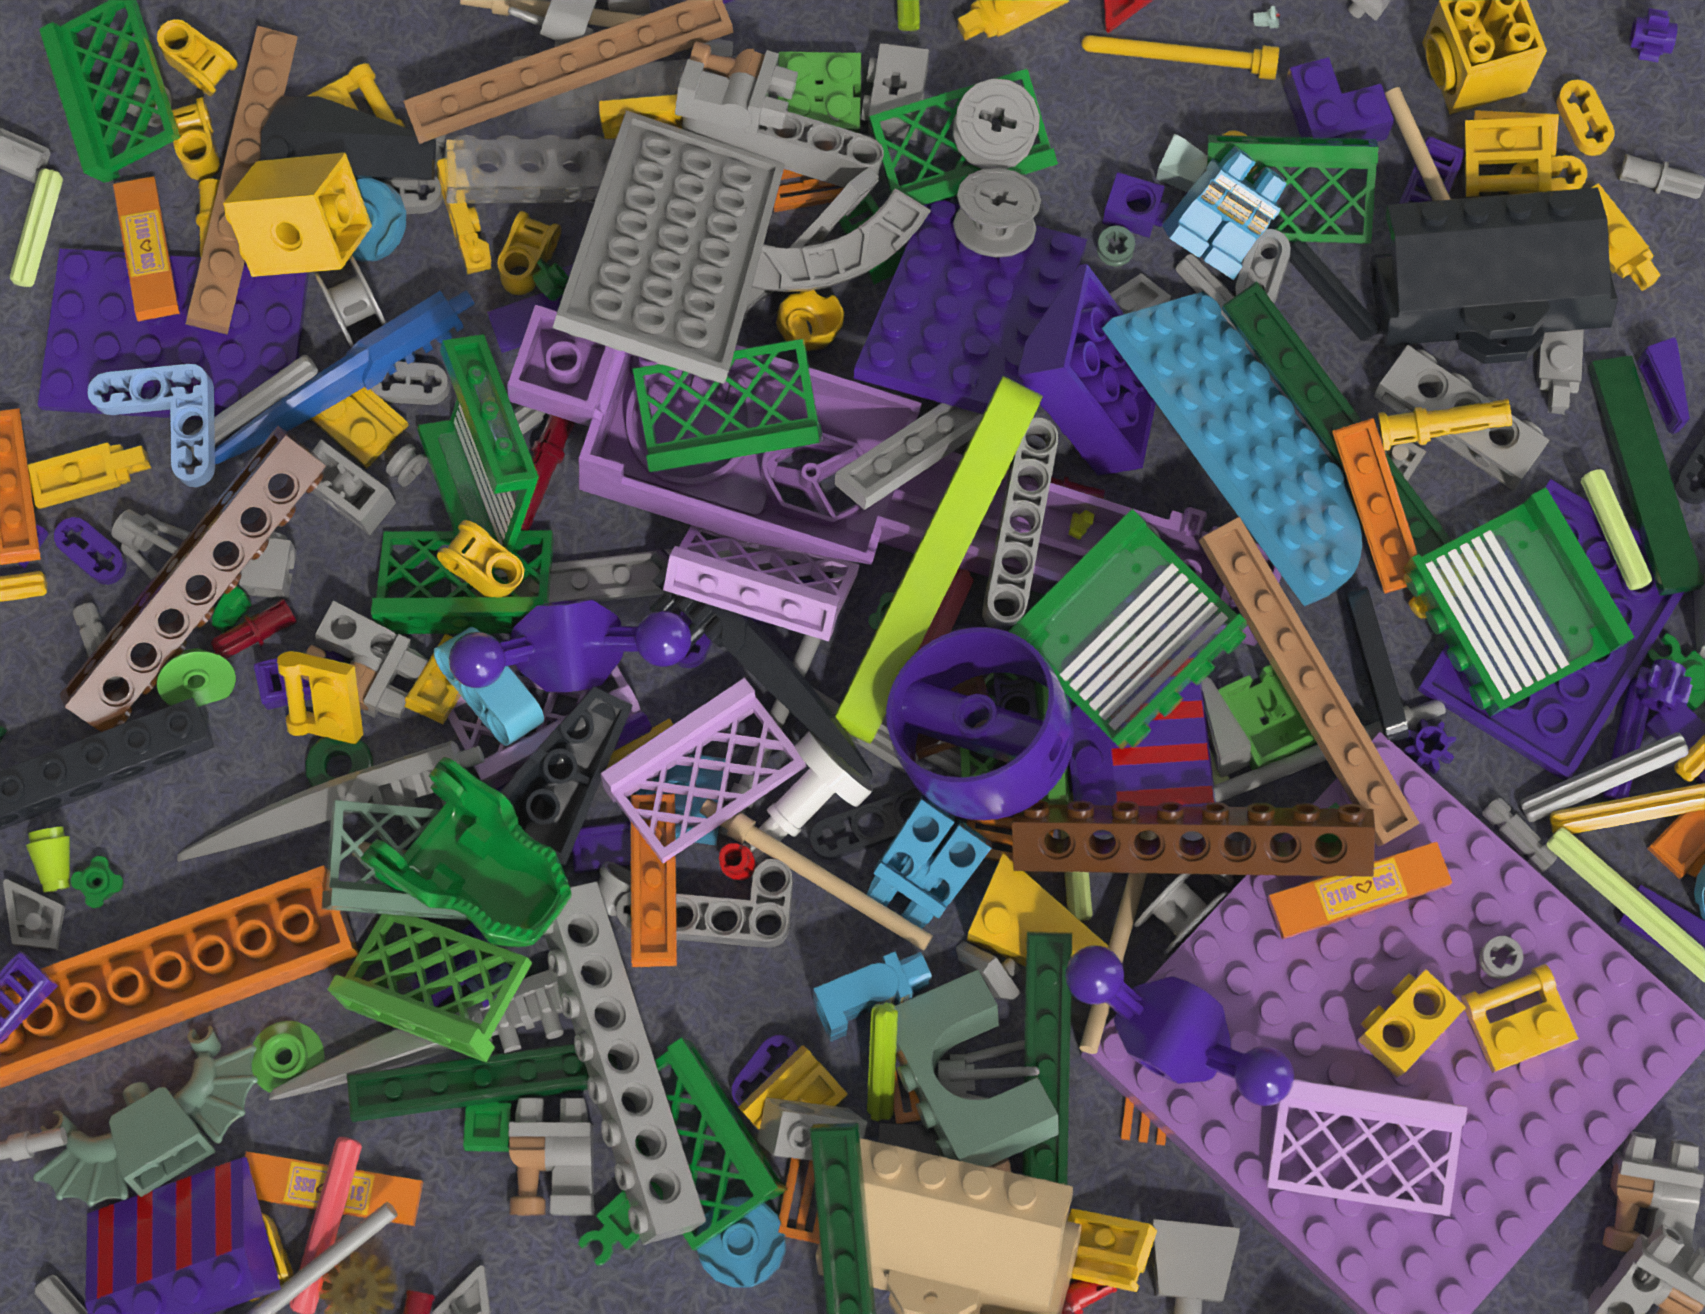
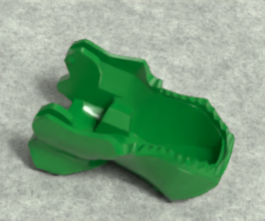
M443 757L429 774L430 779L433 781L430 788L446 802L439 813L403 857L387 843L376 839L364 852L361 859L374 869L375 876L380 881L396 891L408 893L429 908L451 909L464 914L491 944L510 947L534 945L560 915L572 896L557 854L551 847L535 841L520 827L512 804L502 793L476 779L451 758Z

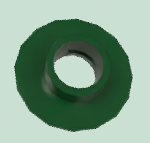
M329 737L320 738L310 748L305 761L306 777L311 787L336 779L331 777L327 771V765L332 757L344 755L350 758L352 767L348 774L374 766L373 756L368 745L361 739L356 744H351Z

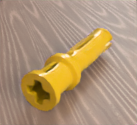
M1507 398L1488 403L1426 411V408H1421L1420 406L1414 407L1413 412L1387 416L1385 412L1378 413V422L1384 451L1390 450L1391 445L1411 442L1426 445L1427 442L1431 441V438L1442 435L1512 426V416L1509 399Z

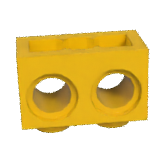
M1427 970L1423 971L1417 978L1408 973L1391 991L1397 999L1386 1010L1378 1005L1361 1023L1366 1031L1358 1041L1397 1078L1405 1073L1467 1008ZM1424 994L1432 1000L1434 1005L1432 1015H1422L1415 1009L1413 1005L1414 995ZM1385 1026H1394L1402 1032L1404 1039L1402 1047L1394 1048L1384 1041L1382 1032Z

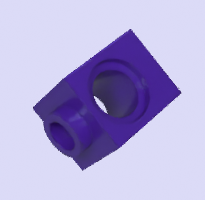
M1117 172L1105 208L1102 224L1125 227L1132 233L1150 238L1153 226L1162 227L1169 203L1162 201L1165 186ZM1132 202H1139L1145 205L1147 210L1144 212H1134L1127 205Z

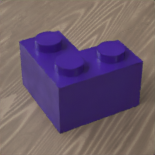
M1329 57L1289 68L1284 90L1300 137L1376 139L1377 142L1387 139L1394 119L1382 84L1342 94Z

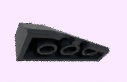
M592 687L500 791L512 804L520 827L535 841L555 850L561 866L567 863L602 780L601 773L607 768L633 706L596 687Z

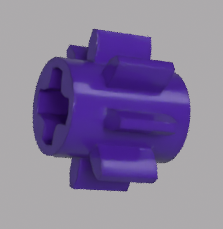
M1648 8L1647 16H1644V18H1634L1629 36V47L1638 49L1639 60L1658 63L1659 55L1672 53L1676 42L1678 24L1669 22L1668 11Z
M1657 659L1653 662L1652 669L1640 668L1635 685L1638 687L1636 693L1643 695L1642 703L1646 707L1659 712H1673L1676 702L1687 705L1692 685H1690L1692 678L1684 676L1686 669L1681 664L1667 659Z
M1421 719L1417 726L1419 733L1417 734L1409 730V738H1406L1405 741L1411 744L1402 752L1408 757L1411 756L1412 760L1419 767L1429 766L1432 775H1435L1440 768L1439 760L1450 764L1455 758L1447 749L1457 739L1452 736L1447 737L1443 731L1444 722H1440L1435 727L1428 726L1426 720ZM1427 739L1435 742L1433 751L1430 754L1423 751L1424 742Z

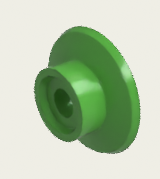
M188 649L171 659L163 667L157 679V690L161 698L170 706L190 698H194L197 705L202 706L227 698L234 689L236 675L232 665L222 656L203 649Z
M281 1021L265 1028L252 1044L256 1046L252 1060L253 1074L258 1078V1085L269 1093L288 1080L324 1062V1048L320 1038L310 1027L300 1022ZM291 1050L292 1060L286 1065H280L278 1062L280 1052Z

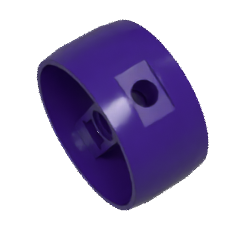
M974 627L953 631L934 639L918 650L906 662L898 673L888 697L886 709L887 728L897 759L915 787L925 797L942 810L955 816L972 820H992L1019 813L1040 801L1052 790L1062 777L1070 761L1074 745V724L1068 698L1048 661L1031 644L1010 632L996 628ZM1014 673L1034 679L1048 688V708L1043 721L997 706L986 695L974 694L966 696L950 691V689L965 680L979 675ZM987 720L981 727L974 728L978 722ZM920 733L1007 762L1008 764L989 773L972 777H948L935 774L916 764L915 748L917 736Z

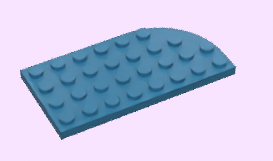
M1202 291L1112 318L1102 328L1236 514L1241 518L1244 525L1305 607L1327 597L1347 582L1357 569L1361 558L1362 535L1354 503L1344 483V474L1336 464L1330 461L1319 446V440L1316 435L1308 430L1299 419L1290 400L1283 396L1271 381L1268 370L1257 362L1246 347L1242 335L1234 330L1221 314V308L1216 300L1207 296Z

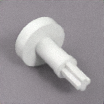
M809 731L795 745L797 753L810 768L776 804L773 803L767 809L770 817L759 828L778 841H781L788 833L795 837L801 831V827L834 793H837L851 805L858 807L873 791L869 782L830 749L812 731ZM748 842L743 844L750 849L755 861L758 863L767 856L766 853Z

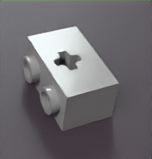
M880 43L878 58L870 57L867 82L874 83L872 96L864 95L861 120L868 121V134L873 135L869 116L923 100L928 70V49ZM892 88H899L897 95L890 94ZM918 111L905 114L904 116L914 120ZM897 118L880 122L883 134L886 137L904 139L910 128L908 124ZM915 129L910 140L917 141L918 130Z
M320 440L312 452L321 459L326 467L322 471L324 475L321 482L311 493L368 535H371L396 504V501L387 487L327 443Z

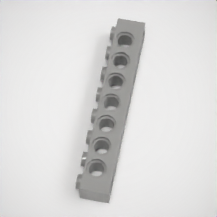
M592 882L570 887L572 892L570 900L543 935H545L549 948L548 964L553 976L558 977L563 992L561 995L563 1012L568 1019H571L576 1033L574 1038L576 1054L581 1061L585 1062L588 1071L589 1095L593 1103L598 1104L603 1119L601 1123L602 1136L606 1145L612 1147L617 1163L615 1165L616 1181L620 1189L625 1190L630 1204L628 1212L629 1222L632 1230L639 1234L642 1245L690 1232L703 1224L706 1219L598 883ZM568 929L577 931L582 937L583 944L574 942L568 935ZM581 970L588 971L594 976L596 986L590 985L583 980ZM594 1012H599L606 1016L609 1021V1028L597 1023ZM608 1054H613L621 1060L623 1070H617L611 1066L608 1061ZM622 1096H626L634 1102L636 1113H631L624 1108L621 1101ZM635 1139L643 1140L648 1145L650 1150L649 1156H644L637 1150ZM649 1182H654L661 1187L663 1200H659L651 1194Z

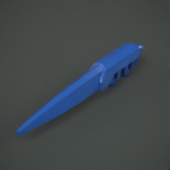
M465 290L450 300H447L444 294L439 291L360 339L346 353L345 357L286 395L215 449V465L263 444L277 426L287 432L344 400L363 387L368 391L381 383L387 372L389 375L397 372L394 363L399 360L400 362H407V364L414 362L416 359L414 351L421 347L425 353L433 350L430 341L436 339L438 343L442 344L443 340L451 339L450 329L454 327L458 332L464 328L458 314L475 304L468 291Z

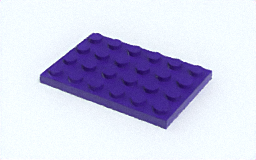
M939 200L924 205L931 211L908 242L855 365L854 379L984 414L1002 376L1027 387L1018 376V365L1022 360L1026 340L1081 264L1086 250L1087 239L1036 225L1034 241L1025 251L1007 257L981 255L965 247L956 237L953 223L960 205Z
M59 249L38 407L40 410L104 414L92 404L87 393L90 382L97 375L113 371L196 364L213 381L215 417L299 358L309 272L252 277L245 261L227 335L186 324L201 257L169 255L180 314L137 321L124 252ZM193 377L191 378L190 385L180 387H184L190 394L193 393L194 386L201 383ZM170 379L171 386L177 387L175 383ZM147 381L141 388V398L152 399L156 397L161 389L160 381ZM109 386L108 393L101 394V396L109 402L112 394L123 392H118L113 386ZM124 392L132 400L130 392ZM170 409L120 414L128 416L171 418ZM195 415L187 418L190 420H203L202 417Z
M1550 479L1545 487L1548 489L1629 626L1634 638L1619 649L1489 717L1485 709H1479L1474 703L1469 692V687L1471 686L1463 671L1459 672L1454 668L1448 657V644L1443 648L1417 691L1432 700L1442 702L1446 709L1565 781L1573 776L1684 592L1659 596L1640 533L1631 527V532L1651 574L1652 581L1643 588L1637 590L1628 589L1590 502ZM1506 548L1504 554L1567 659L1569 656L1567 648L1509 549ZM1498 561L1496 564L1498 570L1503 576L1505 582L1510 588L1512 594L1517 600L1519 606L1524 612L1526 618L1528 619L1533 630L1535 631L1536 635L1541 641L1543 647L1548 653L1553 664H1558L1556 658L1551 652L1549 646L1547 645L1542 634L1540 633L1535 622L1533 621L1528 610L1526 609L1525 605L1523 604L1518 593L1516 592L1511 581L1509 580L1504 569ZM1490 574L1488 579L1541 670L1545 671L1544 664ZM1482 586L1480 591L1525 669L1530 677L1535 676ZM1474 599L1472 602L1473 606L1519 684L1522 683V679ZM1466 612L1464 617L1466 618L1472 631L1474 632L1479 643L1481 644L1486 655L1488 656L1490 662L1492 663L1497 674L1502 680L1504 686L1507 690L1511 689L1506 678L1504 677L1499 666L1497 665L1492 654L1490 653L1485 642L1483 641L1481 635L1476 629L1474 623L1472 622L1471 618Z

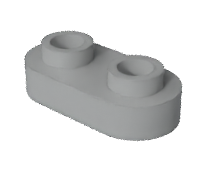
M1266 229L1255 241L1244 258L1243 267L1236 282V296L1257 281L1272 302L1275 303L1290 259V243L1283 233L1274 229ZM1266 248H1273L1276 250L1277 255L1275 258L1268 260L1261 253Z

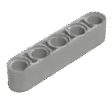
M788 111L782 130L760 125L757 136L744 133L745 128L732 129L683 117L682 121L683 130L785 163L784 169L843 188L868 167L878 175L884 154L881 144L871 137Z
M1044 418L1032 419L1010 463L982 608V617L989 628H996L1007 632L1023 617L1027 608L1057 450L1058 431L1053 423ZM1030 435L1041 437L1046 444V448L1042 450L1031 448L1026 442V437ZM1022 476L1032 477L1038 484V490H1024L1019 485L1018 478ZM1014 517L1026 519L1029 522L1031 531L1026 533L1015 531L1010 524V519ZM1006 558L1017 560L1022 565L1023 572L1018 575L1008 573L1002 566V560ZM997 600L1009 601L1015 609V615L1010 617L999 615L994 608V602Z

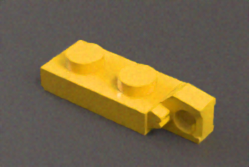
M978 0L971 5L972 11L958 18L957 28L965 41L982 32H985L988 38L996 35L999 37L1068 3L1069 0Z
M453 157L440 159L437 162V179L442 187L443 199L467 275L491 269L489 244L479 239L478 234L475 233L481 231L475 207H467L464 195L470 193L464 170H456Z
M1598 183L1592 188H1599L1607 215L1610 270L1612 273L1616 272L1621 278L1629 274L1641 291H1644L1660 277V273L1651 262L1654 256L1650 249H1648L1649 246Z
M108 442L28 464L32 494L35 505L39 509L120 487L121 484L131 481L129 474L151 469L148 453L143 449V446L123 450L121 444L111 446Z

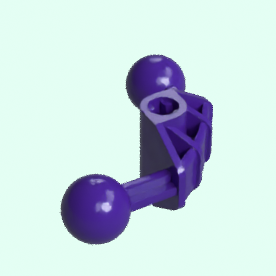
M594 600L557 601L538 605L513 628L512 639L498 641L493 636L483 632H471L463 635L454 643L450 650L449 666L453 676L461 684L470 688L490 686L500 678L506 666L515 664L521 673L546 692H573L601 686L618 665L624 652H639L645 661L659 667L677 664L687 655L690 649L691 632L683 618L669 611L651 613L640 622L639 626H621V621L616 614Z
M1101 946L1084 947L1070 958L1065 971V979L1070 992L1084 1003L1093 1005L1107 1003L1117 1012L1114 1018V1025L1127 1053L1149 1071L1177 1084L1208 1081L1214 1078L1218 1072L1235 1079L1240 1094L1249 1102L1260 1106L1277 1104L1290 1093L1294 1083V1070L1286 1055L1275 1048L1267 1046L1253 1048L1245 1054L1231 1049V1040L1223 1005L1200 987L1171 976L1144 983L1131 989L1123 982L1124 970L1119 958L1111 950Z

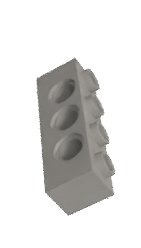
M1407 345L1385 375L1374 394L1375 398L1399 414L1413 412L1414 407L1420 406L1421 408H1426V411L1498 400L1494 397L1483 396L1472 388V384L1464 376L1458 373H1449L1437 365L1436 359L1431 354L1421 349L1415 350ZM1422 385L1432 387L1436 391L1437 397L1427 398L1423 396L1418 387ZM1512 414V426L1434 437L1513 491L1550 441L1543 436L1542 430L1537 425L1527 420L1521 421ZM1489 433L1503 435L1508 445L1499 446L1494 444L1489 437Z

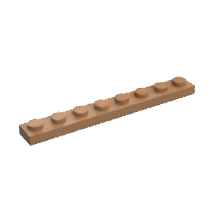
M687 0L404 100V104L420 144L693 47L696 41L705 43L733 33V25L722 0Z
M257 26L187 315V325L228 335L245 260L240 255L239 243L232 225L226 219L223 203L254 163L260 161L261 131L280 97H284L297 36Z
M1238 517L1203 536L1199 543L1243 618L1246 620L1247 625L1352 804L1363 806L1365 809H1374L1376 845L1378 847L1420 824L1241 518Z

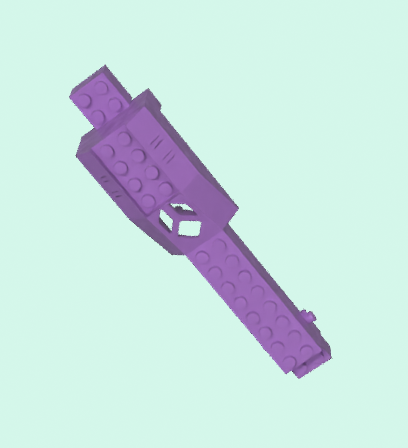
M535 305L507 385L508 398L512 403L589 426L579 457V490L741 541L872 565L878 542L915 553L963 456L951 452L865 510L858 504H855L843 512H835L822 492L819 482L833 475L917 420L922 403L809 368L818 421L821 424L823 435L821 443L649 472L646 457L648 450L633 369L658 363L554 329L553 324L557 311ZM736 345L735 351L748 349L746 347H742L739 345ZM765 354L754 357L765 363L770 355ZM775 357L769 368L790 381L798 370L799 364ZM747 358L736 359L728 372V376L747 389L761 368ZM673 370L669 372L680 378L683 371ZM765 372L752 390V393L772 407L786 386ZM662 373L645 375L648 394L663 403L676 383ZM691 373L684 381L689 386L693 376ZM694 375L691 387L705 396L714 381ZM800 375L794 385L803 391ZM725 381V384H720L717 398H715L716 388L709 400L730 414L743 393L731 385L727 401H725L730 385ZM680 387L667 407L687 421L701 401ZM790 390L776 410L790 420L808 418L805 399ZM747 397L734 418L748 428L759 426L768 411ZM650 403L653 417L658 408ZM705 404L692 425L706 435L716 434L725 418ZM664 412L654 424L657 443L674 441L683 428V425ZM772 415L766 425L783 421ZM730 422L724 432L739 430L740 428ZM687 430L682 439L698 436ZM801 450L836 455L818 465L807 463L803 466L802 471L777 466L778 462ZM1007 469L959 568L989 577L1009 469ZM1022 476L1018 478V483L1024 490H1038V484L1032 477ZM1050 483L1030 590L1046 595L1132 508ZM775 485L800 489L806 494L816 512L784 503ZM1187 507L1183 514L1172 510L1169 520L1133 509L1146 524L1153 526L1158 531L1160 539L1237 615L1240 614L1242 616L1199 543L1203 536L1219 528L1213 526L1209 533L1202 531L1207 519L1205 511ZM1087 510L1095 514L1093 525L1087 529V532L1080 540L1068 535L1072 514L1075 512L1080 515L1083 511ZM1021 517L1010 519V524L1015 531L1020 533L1031 531L1029 522ZM1256 544L1279 583L1281 574L1260 545ZM1013 558L1002 560V566L1008 573L1018 575L1023 572L1022 565ZM1165 566L1157 567L1111 614L1114 617H1118L1167 568ZM1173 575L1127 621L1133 622L1177 577ZM1183 584L1143 626L1148 627L1187 587ZM1193 594L1156 633L1160 634L1197 597ZM1203 604L1172 635L1178 636L1206 606ZM1212 614L1187 640L1193 641L1216 616ZM1222 624V625L1203 643V645H1205V644L1210 640V638H1211L1214 634H1217V635H1218L1226 626H1225L1224 624ZM1247 626L1243 630L1247 636L1242 643L1255 646L1257 640L1249 626Z

